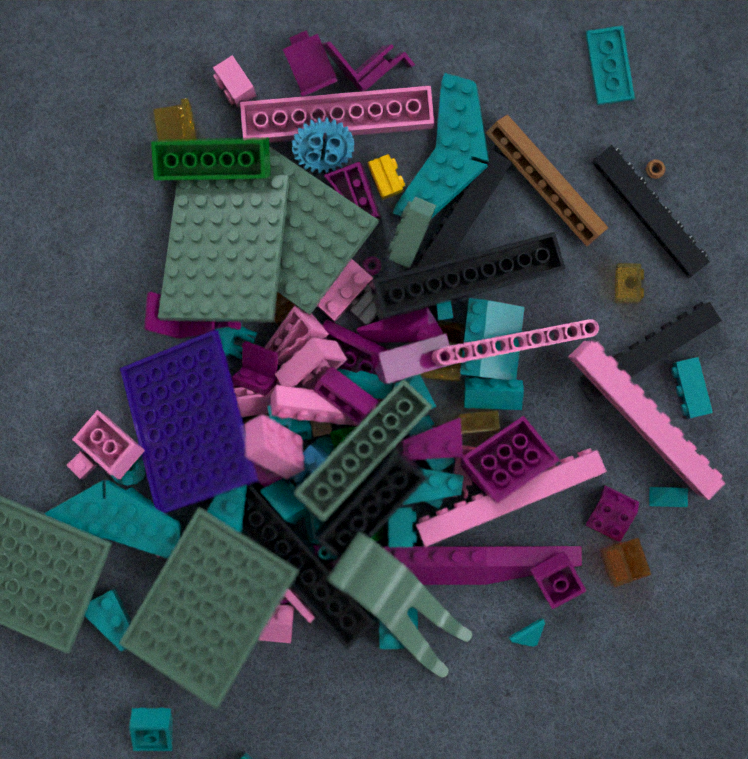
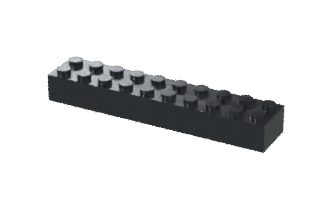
M552 232L374 279L369 283L379 320H384L555 274L566 268L556 234Z
M256 482L248 484L246 486L241 532L247 538L299 570L290 587L346 649L350 648L379 619L354 597L328 580V577L334 570L331 565L319 556V552L295 525L289 523L280 515L260 492L262 489Z

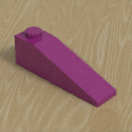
M428 307L357 328L360 336L373 342H419L443 335L441 328Z

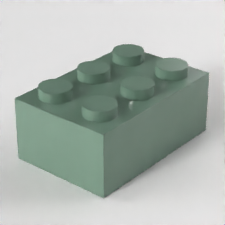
M417 197L412 202H408L402 213L400 224H398L395 231V237L388 249V252L391 253L389 260L408 268L411 267L436 205Z

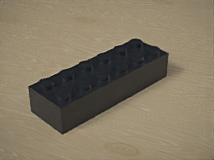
M394 446L315 531L317 541L341 559L359 532L371 539L427 479L424 471Z

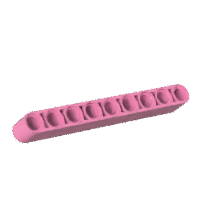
M589 319L443 347L433 352L432 360L436 365L444 366L592 337L598 333L599 325L595 320ZM586 324L590 327L589 333L585 331ZM568 328L572 330L571 337L567 334ZM550 331L555 335L554 340H551L549 337ZM533 334L537 338V342L535 344L531 340ZM514 338H517L519 341L518 347H515L513 344ZM496 341L501 344L499 351L495 348ZM478 345H481L483 348L481 355L477 352ZM460 348H462L465 352L463 358H461L458 355V350ZM441 352H444L446 354V360L444 362L440 359Z

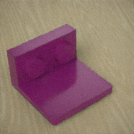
M245 341L242 343V368L232 377V383L266 396L277 385L275 373L278 366V354Z
M604 485L600 500L587 520L586 526L620 542L638 513L639 502Z

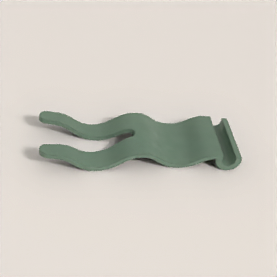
M361 532L357 534L328 577L331 583L350 594L371 611L421 664L439 677L447 676L449 672L448 667L439 660L407 615L408 609L415 607L433 623L465 642L470 641L472 638V632L454 619L402 563Z

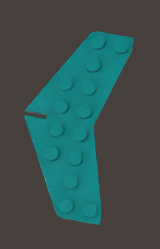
M444 73L440 90L436 148L396 203L393 210L394 215L401 217L408 202H412L417 197L436 205L432 215L433 218L488 167L487 164L472 160L474 158L489 163L479 93L474 81Z
M104 480L44 513L101 539L106 538L169 559L182 537V527L178 521L109 480L105 481V483Z

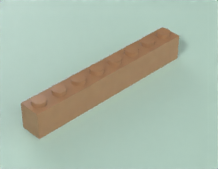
M509 115L496 121L486 132L491 140L586 246L590 245L608 229L607 225Z

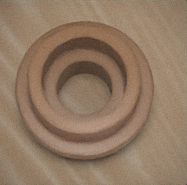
M652 160L646 166V173L650 178L658 179L665 173V166L659 160ZM652 167H658L659 171L654 173Z

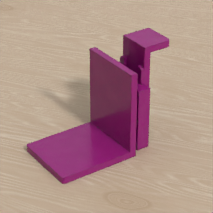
M306 30L289 38L292 45L284 48L283 51L300 87L301 97L338 81L318 34L309 37Z
M330 41L322 43L326 53L360 92L369 89L400 60L408 68H412L415 65L406 52H400L396 57L388 61L384 59L383 56L394 48L392 44L382 46L354 71Z
M154 292L147 293L144 327L146 331L176 339L198 337L214 329L228 327L236 330L241 329V322L160 320L158 314L161 295Z

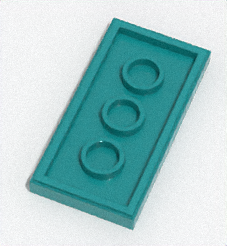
M623 26L586 31L585 35L597 105L635 100Z

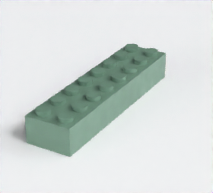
M403 379L294 492V496L315 517L323 522L393 447L432 408V405Z

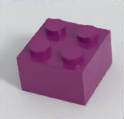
M565 551L530 569L552 609L586 592Z

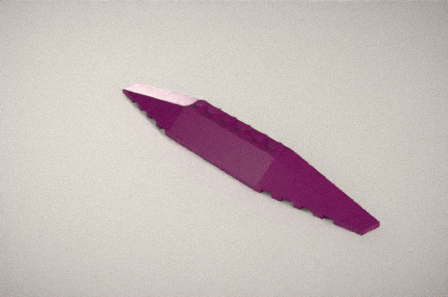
M313 546L318 552L322 548V546ZM381 546L402 563L422 585H487L532 576L531 568L563 551L567 554L573 567L582 566V546ZM337 558L334 561L327 562L334 569L340 559Z

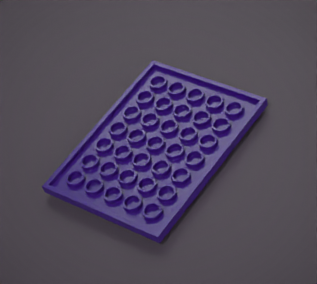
M218 330L210 331L120 368L138 443L145 449L141 455L156 509L166 514L258 481L253 461L246 458V433Z

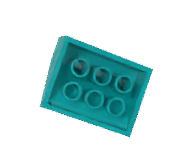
M469 298L463 344L521 333L525 307ZM514 338L513 344L515 347H518L519 341L517 338ZM496 341L495 348L499 351L501 344ZM478 345L477 352L480 355L483 352V348L481 345ZM462 349L461 358H463L464 355H465V352H464L463 349ZM520 351L461 362L459 376L482 379H516Z

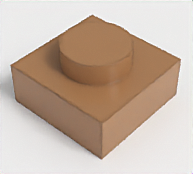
M310 420L314 437L332 432L331 423Z

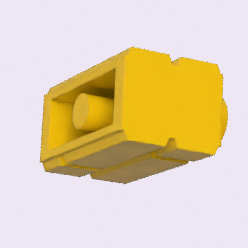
M389 154L368 162V168L382 200L403 192L405 183L402 176H398L395 169H398L394 158L391 159Z

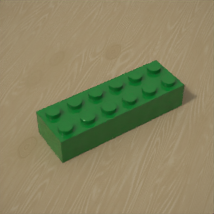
M269 137L158 139L151 142L154 180L265 179L271 175Z

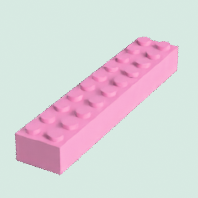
M431 86L240 102L243 138L269 137V143L294 140V134H298V128L304 129V123L311 125L310 120L317 123L318 118L324 122L326 117L329 122H332L333 119H336V124L343 122V128L347 126L349 132H352V136L433 129L434 127Z
M584 341L568 358L698 496L709 500L725 485L721 479L723 477L721 473L709 467L708 464L710 462L707 458L695 452L697 448L690 441H685L682 438L684 434L677 427L673 428L669 424L671 420L664 413L660 414L656 410L657 405L650 398L647 400L642 395L644 391L637 384L634 386L629 381L631 377L624 370L620 371L616 367L618 363L611 356L607 357L603 353L604 348L598 342Z
M590 448L578 452V457L576 458L569 456L561 459V464L553 465L498 504L487 494L479 493L472 496V501L466 503L465 500L453 504V509L448 510L445 507L436 511V516L430 518L429 515L419 518V523L415 525L424 546H429L605 473L606 469L598 450L592 451Z

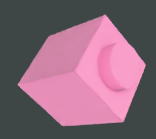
M79 452L67 464L79 479H85L98 466L85 452Z

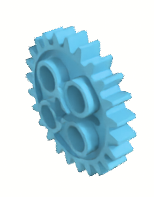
M327 117L322 122L318 118L317 123L310 120L311 125L304 123V129L298 128V134H294V140H292V151L295 160H298V164H304V169L311 167V172L318 169L319 174L322 169H325V172L328 173L330 168L333 171H336V166L343 168L342 162L348 163V158H352L354 138L347 126L343 128V122L336 124V119L329 122ZM326 133V135H325V143H324V148H323V134ZM323 148V152H324L323 158L320 159V158H321V149Z

